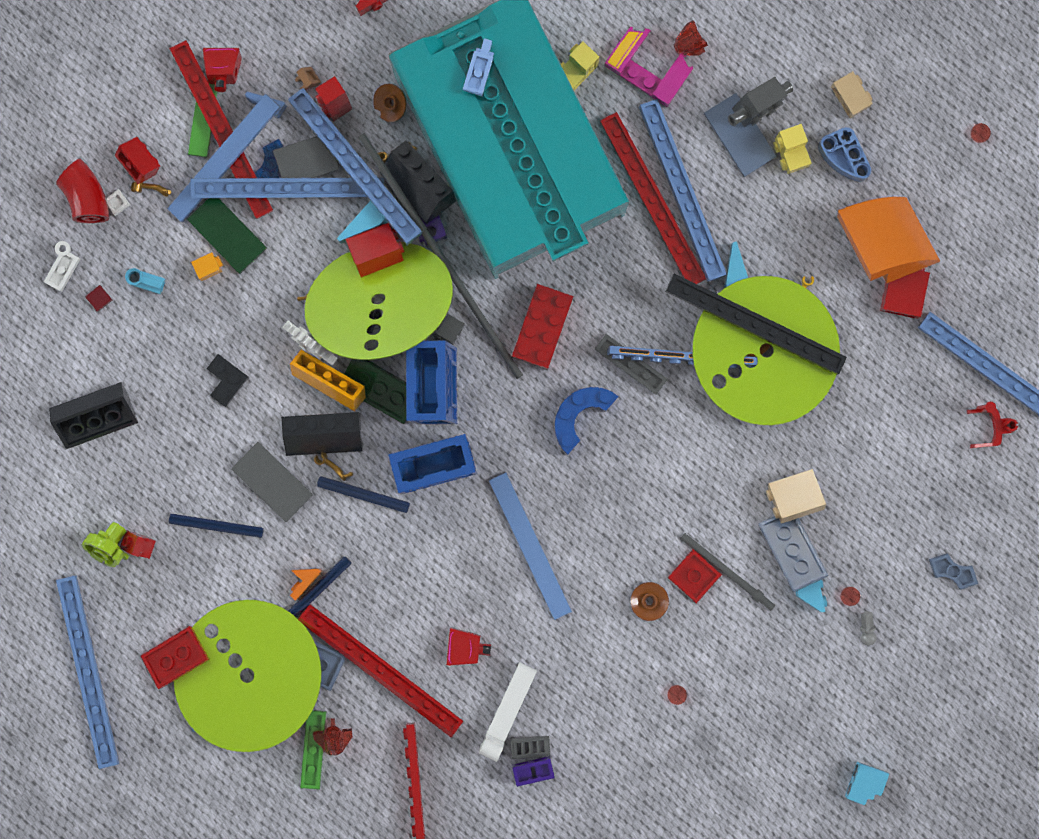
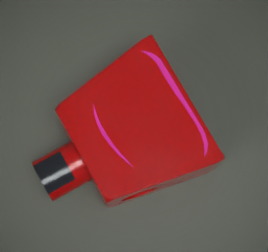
M203 48L208 83L215 84V91L225 92L226 84H235L237 81L242 60L240 49Z
M450 627L446 665L478 663L479 655L490 656L491 644L480 643L481 635Z

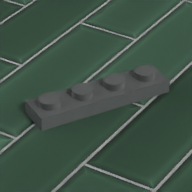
M606 334L595 350L657 395L668 379L644 361H632L631 357H624L623 360L612 359L611 355H607L608 347L624 346Z

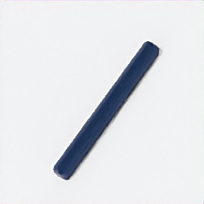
M320 476L317 482V486L400 512L407 513L410 507V503L323 476Z
M170 514L169 524L258 538H261L264 533V528L178 514Z
M343 557L288 611L297 617L351 565V561L347 557Z

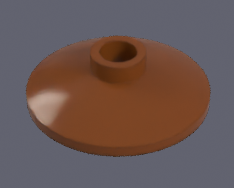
M390 83L383 84L376 90L373 98L374 109L380 111L381 119L387 122H394L403 117L407 103L403 91L398 86Z
M654 582L642 583L634 589L631 595V608L639 618L646 621H654L666 613L669 606V597L661 585ZM649 597L653 599L651 605L646 604V599Z

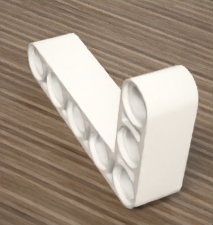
M519 662L480 746L479 754L495 762L498 761L505 739L537 672L536 669Z

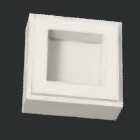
M119 189L106 198L108 207L115 216L130 206V203Z

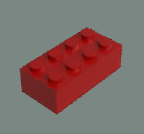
M537 284L512 358L548 370L574 296Z

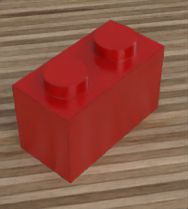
M138 137L121 144L114 155L138 185L155 176L160 168L158 160L151 155L146 145Z

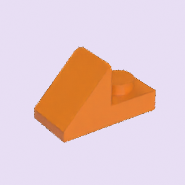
M320 568L291 570L302 582L297 581L291 588L293 592L290 596L295 601L298 600L323 570Z

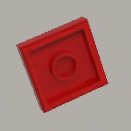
M692 549L667 578L697 604L722 574Z

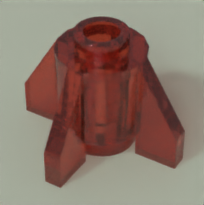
M694 20L684 26L673 44L678 54L681 53L683 56L701 55L705 52L704 47L708 46L707 42L702 39Z
M331 718V726L325 730L324 734L323 731L313 732L314 741L327 754L333 756L341 754L353 737L352 728L342 729L341 731L335 724V718Z

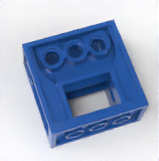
M422 341L406 351L407 421L416 424H458L457 348L449 342Z
M466 434L388 455L397 490L400 494H406L477 474Z

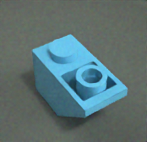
M822 580L795 592L796 596L819 612H825L827 600L825 595L822 596Z

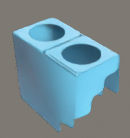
M857 762L858 772H856L854 777L852 775L849 786L851 784V789L848 795L846 791L845 797L865 805L867 799L873 800L875 795H882L889 773Z

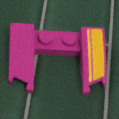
M630 27L610 54L604 66L668 107L693 70V66L688 67L684 60L686 54L682 51L661 80L631 60L651 30L645 28L644 32L634 31L633 27Z

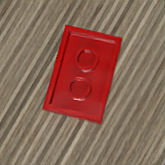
M192 626L185 628L141 655L158 689H162L210 660Z

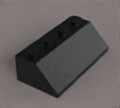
M407 140L391 151L384 164L419 217L426 224L456 202L453 190Z
M122 382L49 408L50 423L66 449L138 423L129 395Z
M359 412L281 417L282 437L286 456L321 454L322 452L327 454L362 451L361 416Z

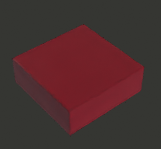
M101 285L85 296L97 312L113 300Z

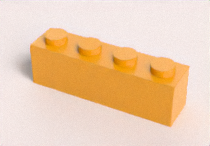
M300 350L290 363L293 376L354 412L366 398L365 386L303 350Z

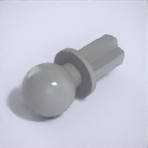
M865 611L861 613L862 626L860 631L863 632L861 641L863 644L870 646L876 642V634L874 633L876 626L873 624L872 612Z

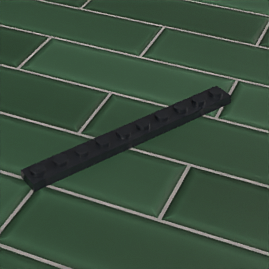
M675 273L672 275L665 290L666 293L836 375L840 374L847 358Z

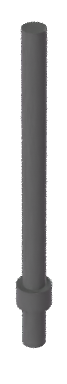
M686 533L680 538L682 541L748 592L754 601L760 602L770 611L775 607V604L767 599L762 591L752 587Z

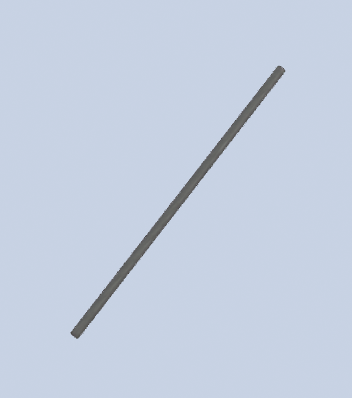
M365 133L358 137L411 219L422 231V236L434 254L446 265L453 283L516 379L523 376Z

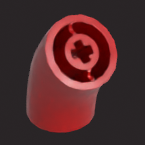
M82 159L75 160L62 172L56 181V185L68 200L72 220L88 224L108 221L109 209L101 184Z

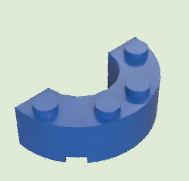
M588 387L575 391L563 401L556 414L554 429L557 442L567 455L580 442L574 428L577 415L588 408H598L606 412L619 396L604 388Z

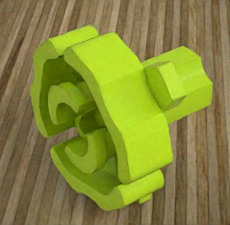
M115 522L110 524L106 532L100 530L98 534L90 533L81 544L91 557L100 563L105 561L104 564L109 567H116L122 559L127 560L130 557L118 545L126 530Z

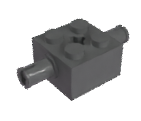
M773 77L749 91L733 106L732 110L734 113L728 116V122L732 126H736L740 122L744 127L749 124L754 126L762 120V117H769L784 104L783 100L788 96L787 94L793 92L792 84L786 81L780 85L776 77Z

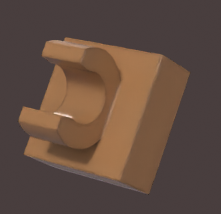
M312 67L300 68L296 72L298 76L295 81H302L304 84L300 89L304 88L306 90L322 83Z

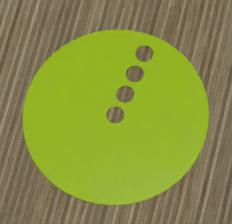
M401 242L404 253H401L404 261L360 277L351 253H345L330 263L318 275L310 287L305 302L307 327L313 338L322 347L333 354L345 358L373 360L407 351L430 336L444 320L450 308L453 285L446 265L430 250L410 243L407 245L405 242ZM377 294L385 296V300L381 304H373L371 300ZM375 309L382 310L383 315L381 318L373 320L369 317L371 311ZM377 324L381 327L380 332L375 335L367 333V329L371 325ZM369 340H376L379 343L378 347L372 351L364 348Z
M756 276L737 281L718 293V295L840 353L839 337L830 313L813 293L800 284L780 277ZM704 310L697 322L693 337V362L696 374L710 399L724 412L734 418L757 425H778L791 422L813 410L824 399L833 385L836 374ZM765 343L773 347V354L768 358L760 354V347ZM747 354H754L757 357L758 363L755 367L749 368L744 364V358ZM732 364H737L741 367L742 374L740 377L732 378L728 374V368ZM718 374L723 375L726 379V385L721 389L715 388L712 384L713 377Z
M239 600L226 603L201 617L192 628L210 660L174 681L176 700L188 724L203 739L230 751H260L287 740L308 719L320 691L321 661L316 644L307 628L298 618L284 608L259 600ZM209 624H215L218 627V635L215 638H208L205 634V628ZM220 639H227L230 642V649L226 653H221L217 650V643ZM234 653L242 657V663L237 668L231 667L228 662L229 657ZM245 668H250L254 672L253 680L248 683L243 682L240 677L241 671Z

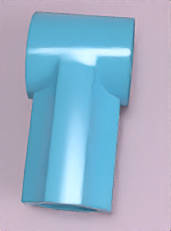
M136 268L129 269L125 274V279L131 286L161 295L165 278L140 271ZM139 273V281L131 282L132 274Z

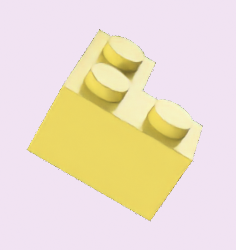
M583 41L580 45L575 44L569 51L571 54L566 64L564 62L561 63L574 91L599 64L600 57Z
M802 124L780 131L775 138V142H773L776 153L780 152L782 158L780 160L782 170H786L787 174L807 168L812 164L805 147L808 140Z

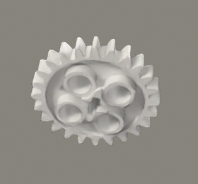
M287 321L282 327L293 335L291 338L310 355L313 354L319 360L323 358L331 365L338 359L322 347L313 338L310 331H306L301 326L298 328L290 321Z

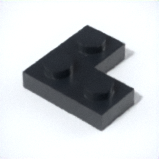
M219 354L216 355L206 368L221 380L210 396L224 407H227L249 376Z

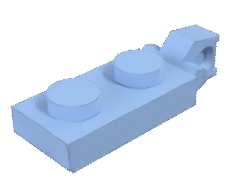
M484 39L481 49L476 48V51H474L463 91L479 96L483 95L494 59V53L490 52L491 40Z

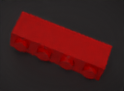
M335 76L315 88L318 94L315 97L321 110L328 118L331 117L333 121H336L352 110L347 94Z

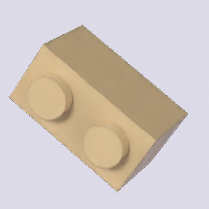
M853 71L831 85L833 92L850 119L873 104L870 93L862 87L861 78L855 75Z

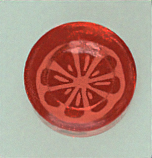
M979 123L971 129L970 134L975 142L983 143L989 139L991 131L986 124Z
M846 587L841 591V601L845 605L854 606L860 600V592L854 587Z
M674 685L669 688L667 696L671 703L679 705L685 702L687 692L682 686Z

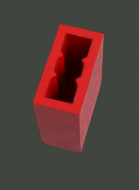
M389 223L345 239L360 277L404 261L401 254L404 253L401 242L396 241L399 239L394 229L391 230Z
M925 268L885 284L880 311L914 319L921 318L930 272H926Z

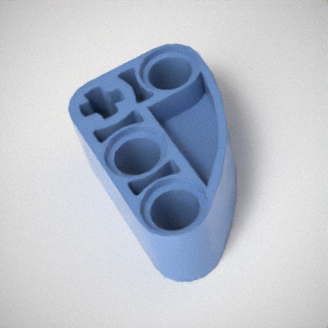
M851 128L839 129L826 135L819 142L818 150L823 159L833 170L842 176L862 182L871 174L869 162L855 132ZM843 134L844 136L848 135L849 138L847 139V141L846 139L842 140L841 137L843 136ZM823 142H830L832 149H826ZM849 151L856 152L857 159L850 158ZM857 168H862L865 171V176L858 175Z

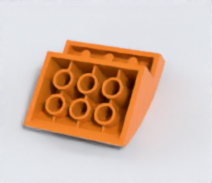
M907 197L877 198L838 210L837 218L870 281L883 276L887 284L940 262Z

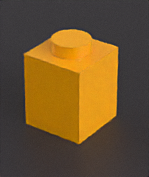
M212 252L191 262L201 281L223 272L221 269L223 266L219 255L215 256Z

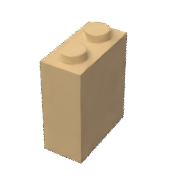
M813 469L768 484L766 494L768 500L773 501L775 506L773 508L774 516L776 519L779 518L781 524L825 510L826 502Z

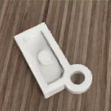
M60 241L56 244L55 252L58 254V257L44 280L46 284L61 292L64 290L80 261L79 257L70 253L71 247L65 241ZM64 245L66 251L60 252V247Z

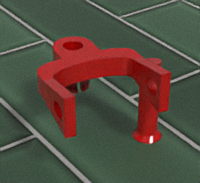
M990 401L984 405L977 406L976 409L967 410V414L988 413L991 416L994 430L993 439L990 443L971 444L970 448L999 446L1002 442V434L1012 433L1018 428L1016 426L1018 422L1015 419L1000 418L999 411L996 409L994 402Z

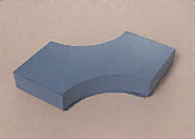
M948 553L929 559L935 578L947 577L956 583L959 590L978 584L972 565L960 566L952 561Z

